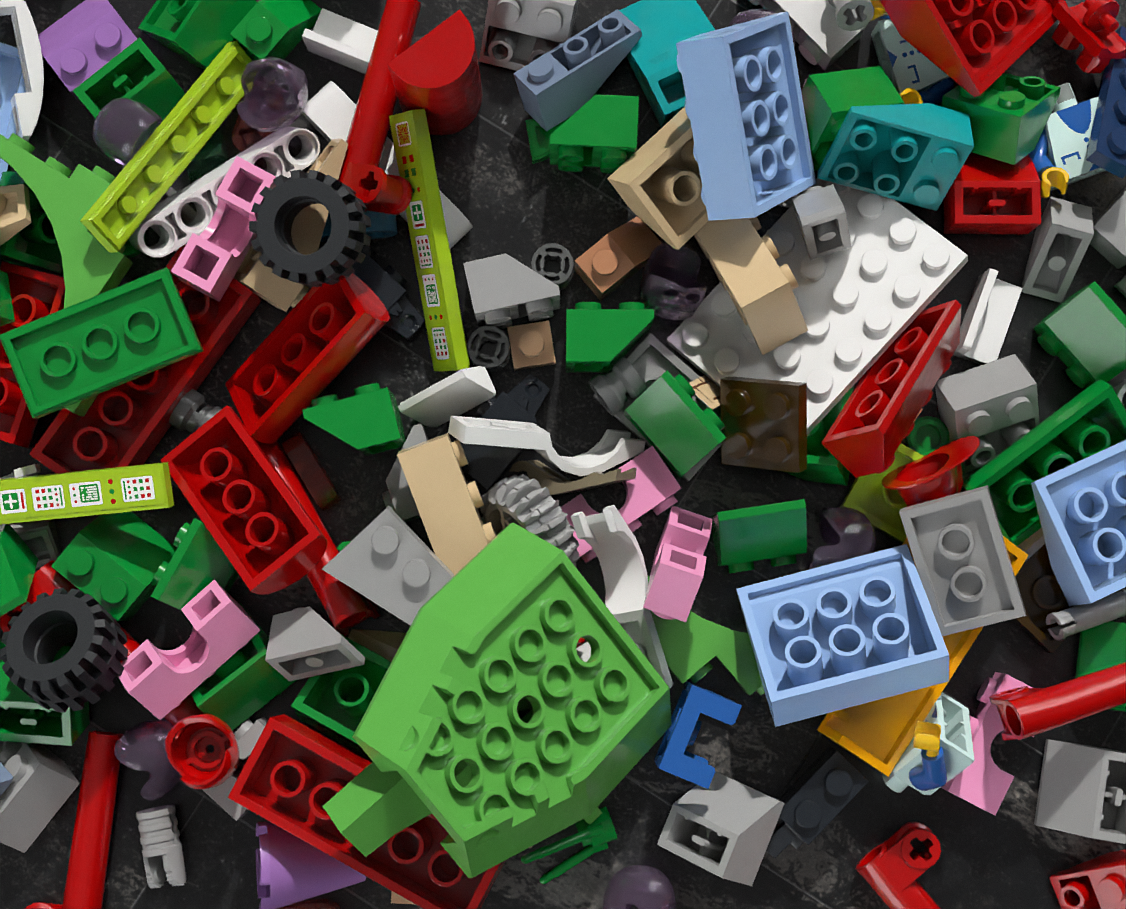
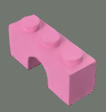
M236 156L215 193L218 198V204L213 218L199 236L192 233L171 270L181 282L220 302L252 246L251 240L257 237L256 233L249 231V221H257L258 214L251 212L254 202L260 205L263 203L265 198L259 193L265 186L271 189L276 187L273 181L276 176Z
M653 446L618 468L621 469V472L637 468L635 479L622 482L626 490V500L623 507L618 510L632 532L642 526L638 518L651 509L657 516L678 501L674 494L682 489ZM582 494L560 507L564 513L568 514L566 518L573 527L571 516L574 513L582 511L585 516L599 514V512H596L588 505ZM574 531L573 536L579 543L577 547L579 558L582 557L584 562L587 563L597 555L589 543L584 539L577 538Z
M672 505L656 548L643 608L651 610L655 615L663 619L687 621L704 576L707 557L703 556L710 538L713 519Z
M215 580L181 609L193 625L192 633L183 645L173 650H161L156 648L149 640H146L127 659L120 663L124 670L118 678L127 692L159 720L164 718L172 709L179 706L192 691L207 678L211 677L222 664L239 649L243 648L260 631L244 608Z
M998 672L994 673L993 678L987 677L984 680L977 694V700L981 702L974 716L969 715L975 761L944 786L940 787L995 816L1014 776L1001 770L991 757L992 741L998 733L1004 730L997 706L991 704L989 697L1016 687L1028 686V688H1033L1007 674Z

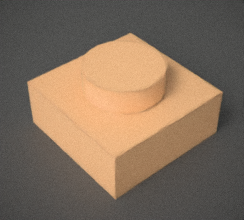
M549 321L507 327L514 371L556 364Z

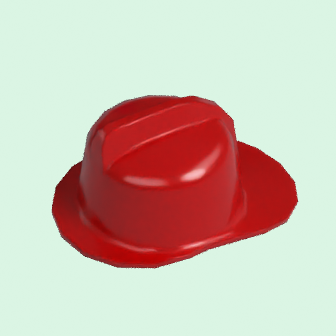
M967 436L954 440L919 460L891 471L882 479V486L886 489L897 490L907 507L960 493L963 485L961 463L977 450L980 445V439L976 436Z

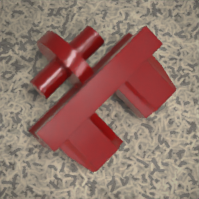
M1085 0V2H1081L1073 7H1067L1063 2H1057L1051 13L1060 22L1051 38L1066 50H1076L1080 43L1084 46L1076 59V64L1083 72L1101 73L1111 59L1126 58V42L1115 32L1119 27V22L1115 18L1119 13L1120 7L1116 0Z

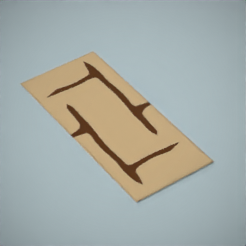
M706 375L689 382L696 392L695 395L710 409L713 410L721 405V388Z

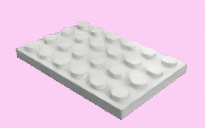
M818 178L813 186L826 187L833 184L843 203L852 247L810 260L793 206L766 232L780 255L775 261L779 267L787 264L799 287L792 291L809 331L762 355L754 341L755 339L749 326H745L728 291H725L720 282L667 339L668 344L719 387L720 379L728 376L807 383V435L968 262V255L894 199Z

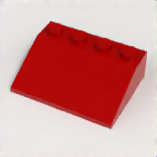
M879 0L900 36L973 97L980 96L1058 20L1051 13L1057 2H1063L1068 7L1065 0Z

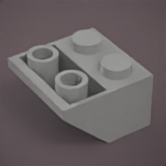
M489 0L479 62L518 71L571 38L579 0Z
M506 253L463 263L478 327L487 325L504 329L513 325L512 319L528 316L529 321L544 320L554 316L553 310L560 309L559 286Z
M1015 354L939 379L935 384L938 413L941 421L949 431V443L967 436H976L980 439V445L977 450L961 463L962 474L983 467L1040 424L1037 383Z
M1046 739L1034 825L1088 838L1126 844V752Z
M0 741V762L13 776L9 787L0 796V842L25 853L80 783L66 763L43 744Z
M715 772L709 789L696 785L673 803L657 845L723 879L752 886L783 809L784 802Z

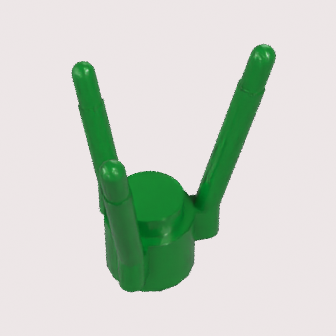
M606 806L599 808L602 814L590 825L583 819L576 822L575 825L578 833L523 855L521 862L527 864L582 842L583 847L587 846L541 876L539 882L546 884L594 853L608 849L607 843L618 838Z

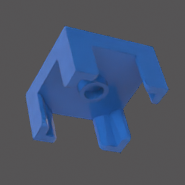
M686 681L671 716L672 725L665 732L654 758L657 767L709 789L715 774V768L708 765V761L705 758L686 751V747L688 744L692 746L697 738L702 721L698 720L700 713L733 725L736 722L742 705Z

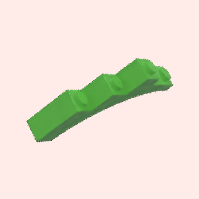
M12 133L9 139L0 134V158L13 167L35 193L52 224L62 255L65 282L64 308L118 287L133 264L130 259L123 255L127 247L123 245L118 252L109 253L80 222L116 177L97 165L93 171H90L81 164H78L72 173V170L50 156L46 162H43L32 155L35 147L18 135ZM98 394L65 408L74 414L84 417Z
M651 611L668 668L681 683L690 679L694 684L703 678L713 668L709 661L715 657L746 694L751 695L755 691L759 695L765 693L748 633L734 631L701 618L692 611H690L686 622L677 619H663Z
M533 709L521 719L523 722L528 723L531 720ZM463 760L458 762L454 771L455 779L462 787H466L472 777L470 766ZM374 762L368 765L322 806L340 833L365 857L396 833L432 814L398 771L381 772ZM597 807L591 815L583 820L590 825L602 812Z

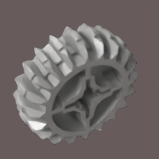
M514 474L509 478L505 477L495 483L482 496L484 506L480 507V511L483 514L481 519L483 524L491 522L496 536L506 526L514 522L563 550L576 567V561L579 559V552L577 551L579 543L573 536L575 529L566 518L568 514L564 513L560 508L559 500H554L550 496L549 489L546 487L541 488L535 478L530 480L524 474L520 476Z

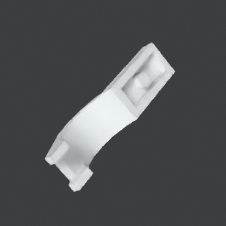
M451 416L448 429L449 434L464 444L534 449L557 468L578 476H587L593 472L602 473L644 452L646 442L642 439L630 438L631 433L628 431L607 429L600 442L588 452L568 457L557 454L552 447L549 432L530 422Z
M615 505L606 506L603 509V513L585 516L582 511L574 513L571 519L577 538L584 539L589 543L599 559L604 576L606 607L669 688H671L673 681L651 611L643 608L648 588V575L644 557L636 537Z

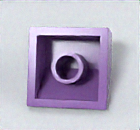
M85 0L38 34L42 55L68 90L83 106L85 105L73 90L137 40L108 0Z

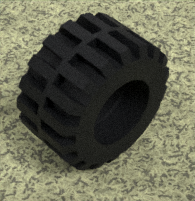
M309 169V173H305L302 170L290 171L291 177L289 178L283 175L273 179L276 187L271 189L265 186L259 193L265 198L263 203L260 205L254 202L251 212L258 214L257 221H249V231L257 235V238L251 240L254 250L262 253L259 260L264 266L272 268V273L277 276L312 287H322L323 283L330 285L340 282L339 277L341 275L349 277L355 272L352 265L355 262L362 263L366 257L365 254L361 253L363 245L370 246L371 236L366 234V228L371 227L370 217L364 215L363 211L367 209L364 202L355 196L356 192L349 186L319 171ZM313 204H322L326 207L331 217L332 227L330 236L321 249L312 254L303 255L298 252L292 241L291 229L293 221L297 214L305 207Z
M64 588L54 589L53 594L50 596L46 592L37 595L36 602L33 604L27 602L21 607L23 612L18 617L13 616L8 623L11 629L8 632H4L1 642L6 646L0 649V659L5 663L2 669L10 678V681L45 709L53 708L56 712L66 713L68 707L73 711L84 709V703L87 701L91 704L96 703L101 699L99 696L104 690L109 692L115 686L112 680L115 676L122 675L124 667L120 662L127 659L128 649L124 646L127 638L121 630L120 624L88 593L85 595L81 590L73 588L69 592ZM76 638L69 652L53 662L60 648Z

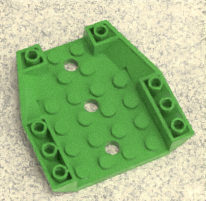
M512 522L420 607L361 719L353 738L381 772H399L449 833L440 844L467 877L473 878L591 815L672 725L670 688L564 551ZM580 638H584L591 647V656L587 662L582 661L577 654L576 646ZM522 697L528 699L533 708V715L528 723L523 722L517 713V705ZM461 760L468 763L472 771L471 781L466 787L460 786L454 776L455 767Z

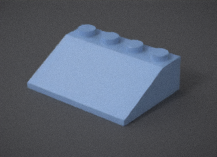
M789 13L773 14L699 34L676 43L678 51L677 67L682 74L686 95L685 110L691 122L694 139L693 154L699 166L702 183L701 198L706 206L708 221L755 218L815 185V172Z
M1126 440L1031 483L1050 565L1069 606L1091 604L1126 587Z
M907 544L737 589L775 727L949 681V653Z

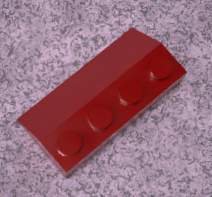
M957 300L925 309L914 319L862 376L821 444L855 477L874 473L880 474L893 464L895 460L894 453L902 440L913 430V421L921 408L932 398V389L939 377L949 369L952 362L950 359L960 343L962 305Z

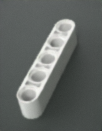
M330 81L300 111L328 142L332 139H343L346 141L356 104L334 82ZM387 137L379 168H382L386 174L399 176L394 143ZM440 191L449 248L451 249L473 226L462 212ZM404 211L400 215L407 222L406 211Z
M285 126L236 156L253 165L256 160L263 157L267 163L268 173L276 177L283 175L289 178L291 177L290 171L303 170L317 159L320 153V144L313 132L304 128ZM297 135L301 140L302 149L296 157H292L289 153L288 145L290 140ZM236 156L157 204L129 238L131 245L136 250L151 257L161 258L186 244L192 233L199 236L213 218L218 204V198L215 193ZM193 202L197 209V215L191 223L184 224L180 217L182 207L186 203ZM157 225L161 231L159 242L154 246L147 247L144 242V233L148 227Z

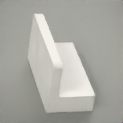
M322 8L313 31L305 29L302 38L309 52L366 74L378 30Z
M991 268L978 277L960 328V343L953 354L979 365H984L998 359L1022 291L1021 287L996 279L998 271Z

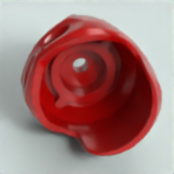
M199 714L183 718L171 729L165 739V749L169 762L182 776L180 779L190 788L209 789L223 784L238 766L240 751L236 737L226 722L212 714ZM209 745H213V753L208 751Z

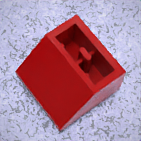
M971 152L944 197V234H1029L1041 224V181L1029 155L1013 165Z
M1126 850L1109 852L1049 877L1061 909H1126Z

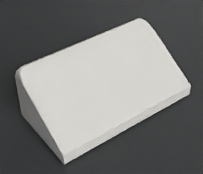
M476 366L459 370L401 402L398 408L401 413L428 427L437 428L450 421L451 416H459L495 397L496 390L485 366Z

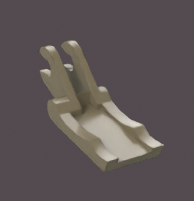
M538 460L518 461L510 469V471L515 472L526 471L529 479L535 478L541 488L546 487L549 489L550 495L576 493L633 480L636 477L637 468H631L621 472V469H616L605 474L593 472L575 481L572 478L563 476Z

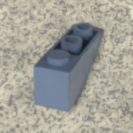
M617 9L513 73L524 110L546 131L571 117L591 99L642 37L641 29Z

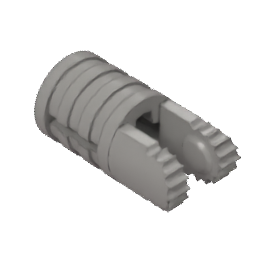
M175 805L158 806L136 812V819L139 823L138 830L141 835L140 842L143 847L142 855L146 878L150 888H161L164 882H166V877L169 885L172 884V886L184 885L187 880L182 844L179 840L180 833L177 828L178 821L175 816Z

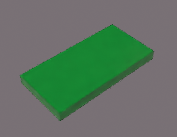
M167 267L0 334V340L31 416L34 419L46 416L203 351L173 276Z

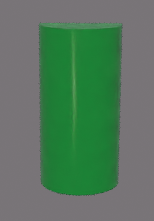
M1097 380L963 481L960 493L988 485L1002 535L1016 546L1042 528L1031 485L1032 482L1126 440V410L1113 387L1103 380Z

